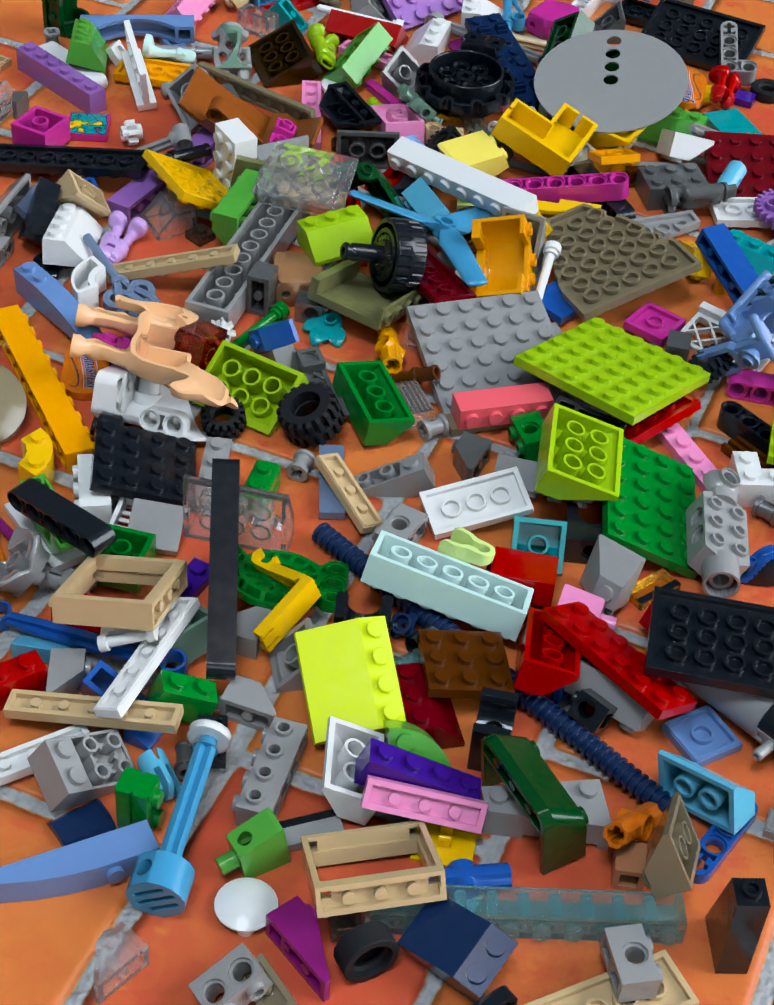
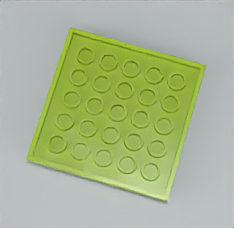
M598 317L583 322L515 355L513 365L632 426L709 382L711 373L703 370L701 366L690 364L684 361L682 357L663 351V348L651 345L641 337L632 336L624 332V329L614 327Z

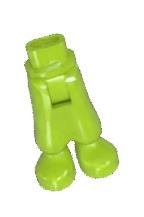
M314 23L307 30L310 46L315 51L316 60L325 68L332 70L336 64V50L340 44L339 37L335 34H328L324 37V26L320 23Z

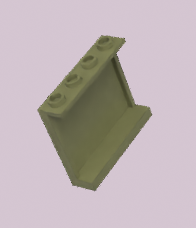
M351 260L343 261L313 276L307 294L308 299L376 331L389 326L392 322L406 315V306L421 305L424 300V296L418 289L408 294L380 292L373 285L371 276L359 271L362 262Z

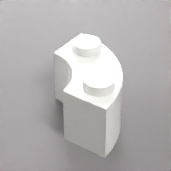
M94 256L79 263L71 275L72 296L79 303H84L90 308L99 307L98 295L107 289L106 268Z

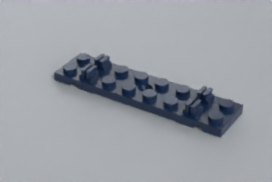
M500 13L466 18L464 25L469 33L493 35L505 39L506 45L500 51H497V59L504 67V71H509L515 79L513 101L517 98L526 105L533 106L538 112L540 103L534 90L536 70L512 34L506 20L502 18Z

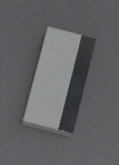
M333 809L279 821L284 829L289 852L301 849L300 836L345 830L340 817L336 816ZM316 841L308 842L309 846H316Z

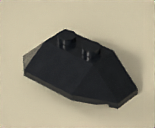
M347 81L328 85L327 91L319 104V109L336 128L340 130L372 131L382 123V119Z

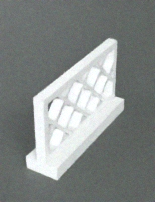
M125 20L123 22L128 51H122L121 56L137 110L140 112L157 108V102L141 50L137 47L130 21Z
M705 301L699 305L697 314L681 330V332L691 333L695 336L696 340L691 341L689 351L698 354L697 351L703 349L702 346L728 342L725 337L716 338L715 333L723 335L718 324L720 319L726 314V311ZM700 323L706 327L696 328V324ZM710 333L711 339L700 340L699 335ZM772 334L771 344L774 347V334ZM769 358L760 360V366L757 369H753V371L761 372L771 360Z

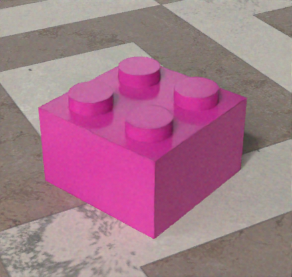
M34 106L11 123L12 143L62 146L71 139L70 117Z

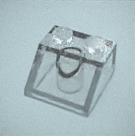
M169 189L160 191L141 213V218L147 222L148 229L157 241L197 231L196 207L192 203H181L176 199L177 195Z

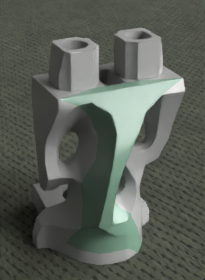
M237 22L222 23L217 30L211 31L212 39L218 42V48L214 49V67L249 81L252 73L250 47L241 46L242 43L247 41L249 31H245ZM240 54L245 55L244 61L239 59ZM219 55H222L224 60H220Z

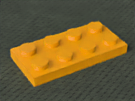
M143 57L151 85L161 88L162 83L172 82L191 66V64ZM121 60L113 73L114 80L129 83L123 60Z

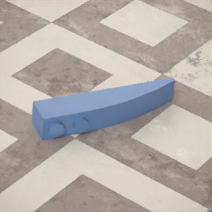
M34 261L25 262L21 266L13 268L17 293L70 338H72L73 333L80 334L86 339L92 338L94 332L103 334L99 327L74 326L79 302Z
M147 819L0 867V903L64 896L98 888L110 883L115 884L131 877L136 860L142 852L160 850Z

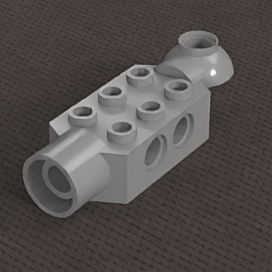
M725 467L722 470H711L703 475L702 480L707 491H703L686 509L687 564L702 577L703 591L709 596L730 598L738 593L741 587L740 576L750 566L747 514L737 504L741 479L734 470Z

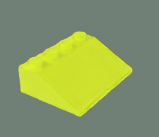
M385 616L355 618L294 633L314 745L326 744L327 723L330 716L384 734L383 720L406 722Z

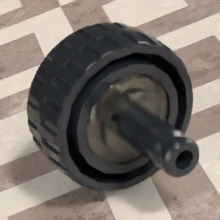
M387 217L377 225L371 244H349L344 242L340 247V257L345 261L368 262L371 280L375 288L380 292L408 294L417 289L425 272L427 261L425 232L420 223L413 219Z

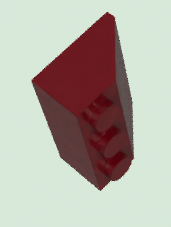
M416 662L395 665L406 722L427 732L441 749L463 747L465 742L451 699L430 698L427 696L422 664Z

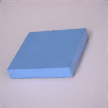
M709 704L664 722L661 726V731L680 754L702 767L740 751L743 745Z

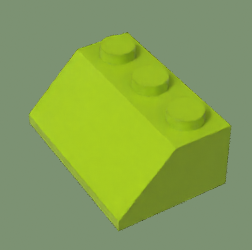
M358 204L297 220V243L315 266L342 260L340 257V247L344 242L349 244H371L372 229L367 215Z

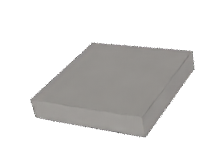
M134 498L128 528L156 534V553L177 557L186 507Z

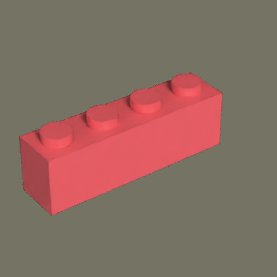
M545 382L452 393L450 412L458 430L510 424L511 416L536 410L545 419L554 404V399Z

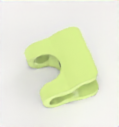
M461 527L455 528L452 531L450 540L443 539L437 549V552L478 566L489 565L495 556V549L492 545L478 539L474 534Z

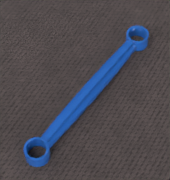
M0 600V613H6L5 616L0 618V632L13 628L74 648L86 649L88 652L126 662L138 648L137 645L126 644L112 647L110 651L101 653L97 645V636H100V634L12 612L11 605L7 601ZM170 649L157 669L187 675L189 666L186 654L180 649ZM172 662L182 663L176 668H165L166 665Z

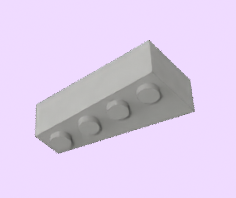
M600 779L559 781L577 807L581 806L588 816L589 823L586 824V843L597 845V849L608 850L609 845L606 839L603 838L604 826L611 823V818ZM505 785L481 786V800L487 801L489 804L482 834L521 839L524 835L539 838L540 841V835Z

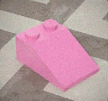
M406 103L370 105L382 119V123L376 127L377 131L399 132V138L401 136L414 135L424 144L425 121Z

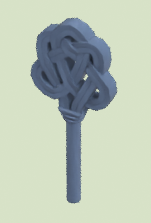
M87 233L83 236V240L95 257L105 266L106 273L111 278L112 289L106 290L103 294V308L105 310L124 312L133 317L139 316V314L117 308L115 302H112V300H115L116 295H122L133 300L161 303L155 295L156 289L153 283L142 279L130 282L127 277L118 274L92 235Z

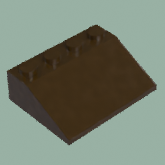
M294 19L247 46L250 47L251 61L265 88L302 84V80H315L323 74L320 65Z

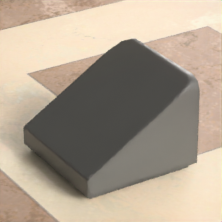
M13 91L12 93L14 119L19 118L29 109L27 91Z

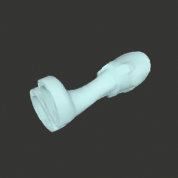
M151 34L145 35L142 56L144 58L191 65L197 63L196 53L193 50L180 47L170 50L161 49L155 46L154 38Z

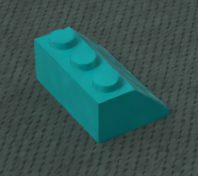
M731 229L730 232L743 250L758 276L763 270L769 271L774 276V247L758 238H753L743 233L741 230Z

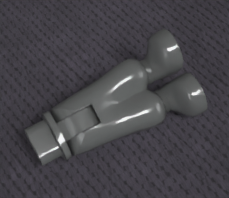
M726 182L706 185L682 184L678 187L674 185L665 186V195H663L662 199L664 214L676 212L677 207L687 211L720 204L721 201L727 202L728 198L736 196L737 185H728Z

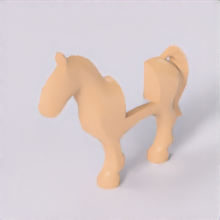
M122 295L115 296V306L139 314L138 317L130 316L124 312L105 310L100 307L90 308L84 303H78L74 326H94L112 329L132 337L128 348L120 349L99 339H86L80 334L73 333L68 358L85 356L92 360H105L123 367L130 373L154 384L164 385L172 382L170 384L171 395L178 399L194 401L212 407L226 405L232 409L239 408L235 399L228 395L229 390L221 380L191 363L190 353L171 350L181 347L189 340L193 330L192 325L199 319L197 314L183 307L159 302L133 300Z

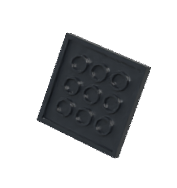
M97 419L94 429L89 490L129 499L138 498L185 506L186 511L192 512L195 505L196 441H190L185 437L177 438L162 432H152L135 426L130 427L116 424L112 421Z

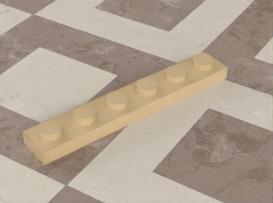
M238 244L114 263L112 265L118 274L127 277L128 280H144L157 275L163 277L176 272L187 273L195 269L207 270L214 266H230L236 263L240 249ZM106 273V279L108 283H111V278Z
M12 689L3 708L5 718L177 734L184 709L183 704L134 700L121 719L96 717L93 708L101 699L100 696Z

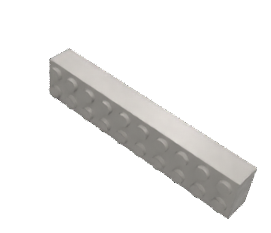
M272 184L269 186L227 243V245L238 244L240 253L236 263L230 266L220 265L208 269L185 300V309L199 316L195 324L211 328V320L216 321L223 317L224 321L227 323L232 321L235 326L247 308L248 273L256 261L272 264V257L276 252L288 249L297 236V220L310 216L311 206L279 202L282 187Z

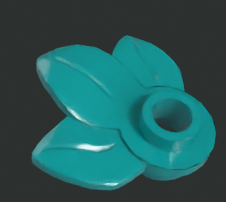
M327 312L321 317L310 318L302 326V330L310 332L309 339L312 347L329 340L334 347L339 348L346 338V332L342 328V317L335 312Z

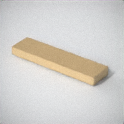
M338 453L317 455L314 463L360 534L371 533L378 525L381 526L383 520Z

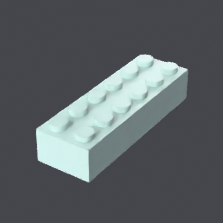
M381 530L369 554L360 580L373 589L387 591L399 599H407L419 604L422 608L433 609L443 613L450 619H458L469 623L476 629L501 632L502 639H510L515 642L527 615L534 592L533 588Z

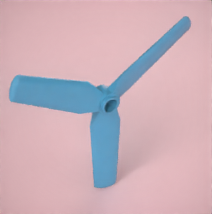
M356 190L349 191L350 197L406 219H413L421 225L432 229L433 235L438 238L439 245L468 286L478 287L488 283L467 241L462 235L472 232V219L499 216H495L482 208L475 207L450 213L449 215H437L436 219Z

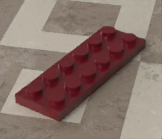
M427 246L425 272L421 283L417 287L419 292L430 303L477 298V295Z

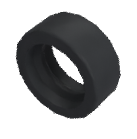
M370 921L356 926L340 938L334 947L333 957L346 980L353 983L365 982L376 978L389 969L399 956L400 947L387 924L380 921Z

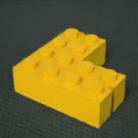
M516 98L502 114L491 135L499 142L512 148L517 154L528 159L532 164L546 171L550 176H562L588 143L598 124L583 115L574 131H572L570 128L580 112L567 103L563 104L550 121Z

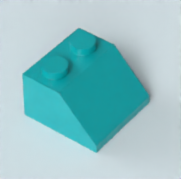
M514 516L510 549L559 557L557 574H562L568 522Z

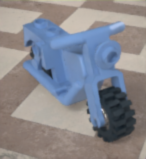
M763 270L720 319L718 326L728 342L717 343L716 345L713 343L710 347L705 346L697 351V355L693 354L691 356L692 359L688 360V363L699 365L703 370L711 373L708 384L712 383L713 380L717 381L721 377L741 372L743 367L757 369L760 366V360L769 358L774 363V347L771 344L773 336L769 331L774 329V276L769 271ZM729 353L732 355V357L734 358V360L736 361V363H733V362H732L733 360H732L731 356L729 355Z

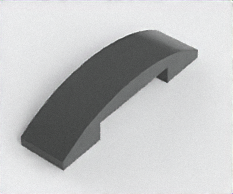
M319 346L296 350L295 354L300 372L305 374L309 382L315 381L316 384L322 382L325 386H330L345 415L343 418H349L350 414L342 397L338 398L325 370L326 362Z

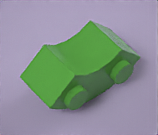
M383 720L385 743L451 767L443 750L427 732L408 722Z

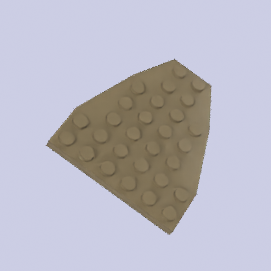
M583 203L546 219L553 229L547 236L548 241H557L562 246L559 258L554 260L552 265L561 296L583 321L592 319L702 270L701 262L678 240L671 238L668 241L661 237L660 232H648L645 230V225L619 214L615 217L608 216L606 210L594 208Z

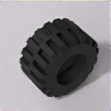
M315 381L309 382V384L302 383L299 387L290 389L291 392L286 393L283 396L284 399L279 401V408L276 411L278 421L290 442H293L297 447L301 445L302 448H307L308 446L315 448L319 444L324 445L329 439L335 438V434L341 431L340 426L344 425L345 420L343 417L345 415L334 391L330 386H325L322 382L317 384Z

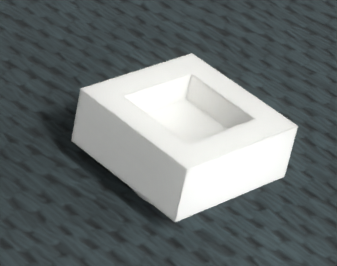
M117 40L105 51L115 67H117L122 60L121 52L126 51L121 41Z

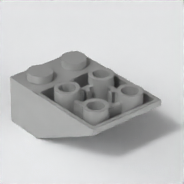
M117 728L44 740L27 758L50 812L74 808L115 792V785L124 769L127 767L136 769Z

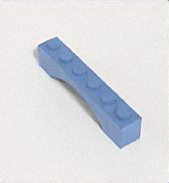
M80 15V18L88 19L91 23L95 24L104 41L124 37L123 21L129 20L134 36L151 34L153 37L164 38L173 43H195L194 15Z

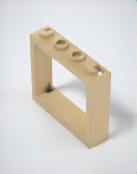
M99 554L93 558L88 556L68 579L61 584L56 592L51 595L49 607H52L53 623L154 631L188 586L187 560ZM96 581L154 586L144 600L84 595Z
M415 820L300 836L303 868L317 918L447 900L445 869L424 821ZM419 827V834L417 832L409 833V828ZM316 841V846H309L308 842ZM413 853H418L423 867L327 881L319 880L316 867ZM330 891L331 895L324 896L323 892Z

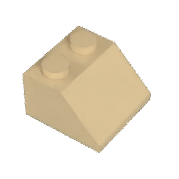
M68 169L57 182V184L61 185L57 200L59 204L73 203L76 206H82L94 219L111 214L102 190Z

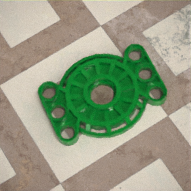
M238 546L237 597L251 605L273 610L291 589L257 570L251 561L253 553L246 554ZM280 550L263 551L265 558L261 560L262 562L268 563L272 557L278 556L282 566L313 578L321 593V597L311 608L317 606L323 612H335L337 591L345 592L349 573V566L341 561H329L320 566L314 561L296 553Z

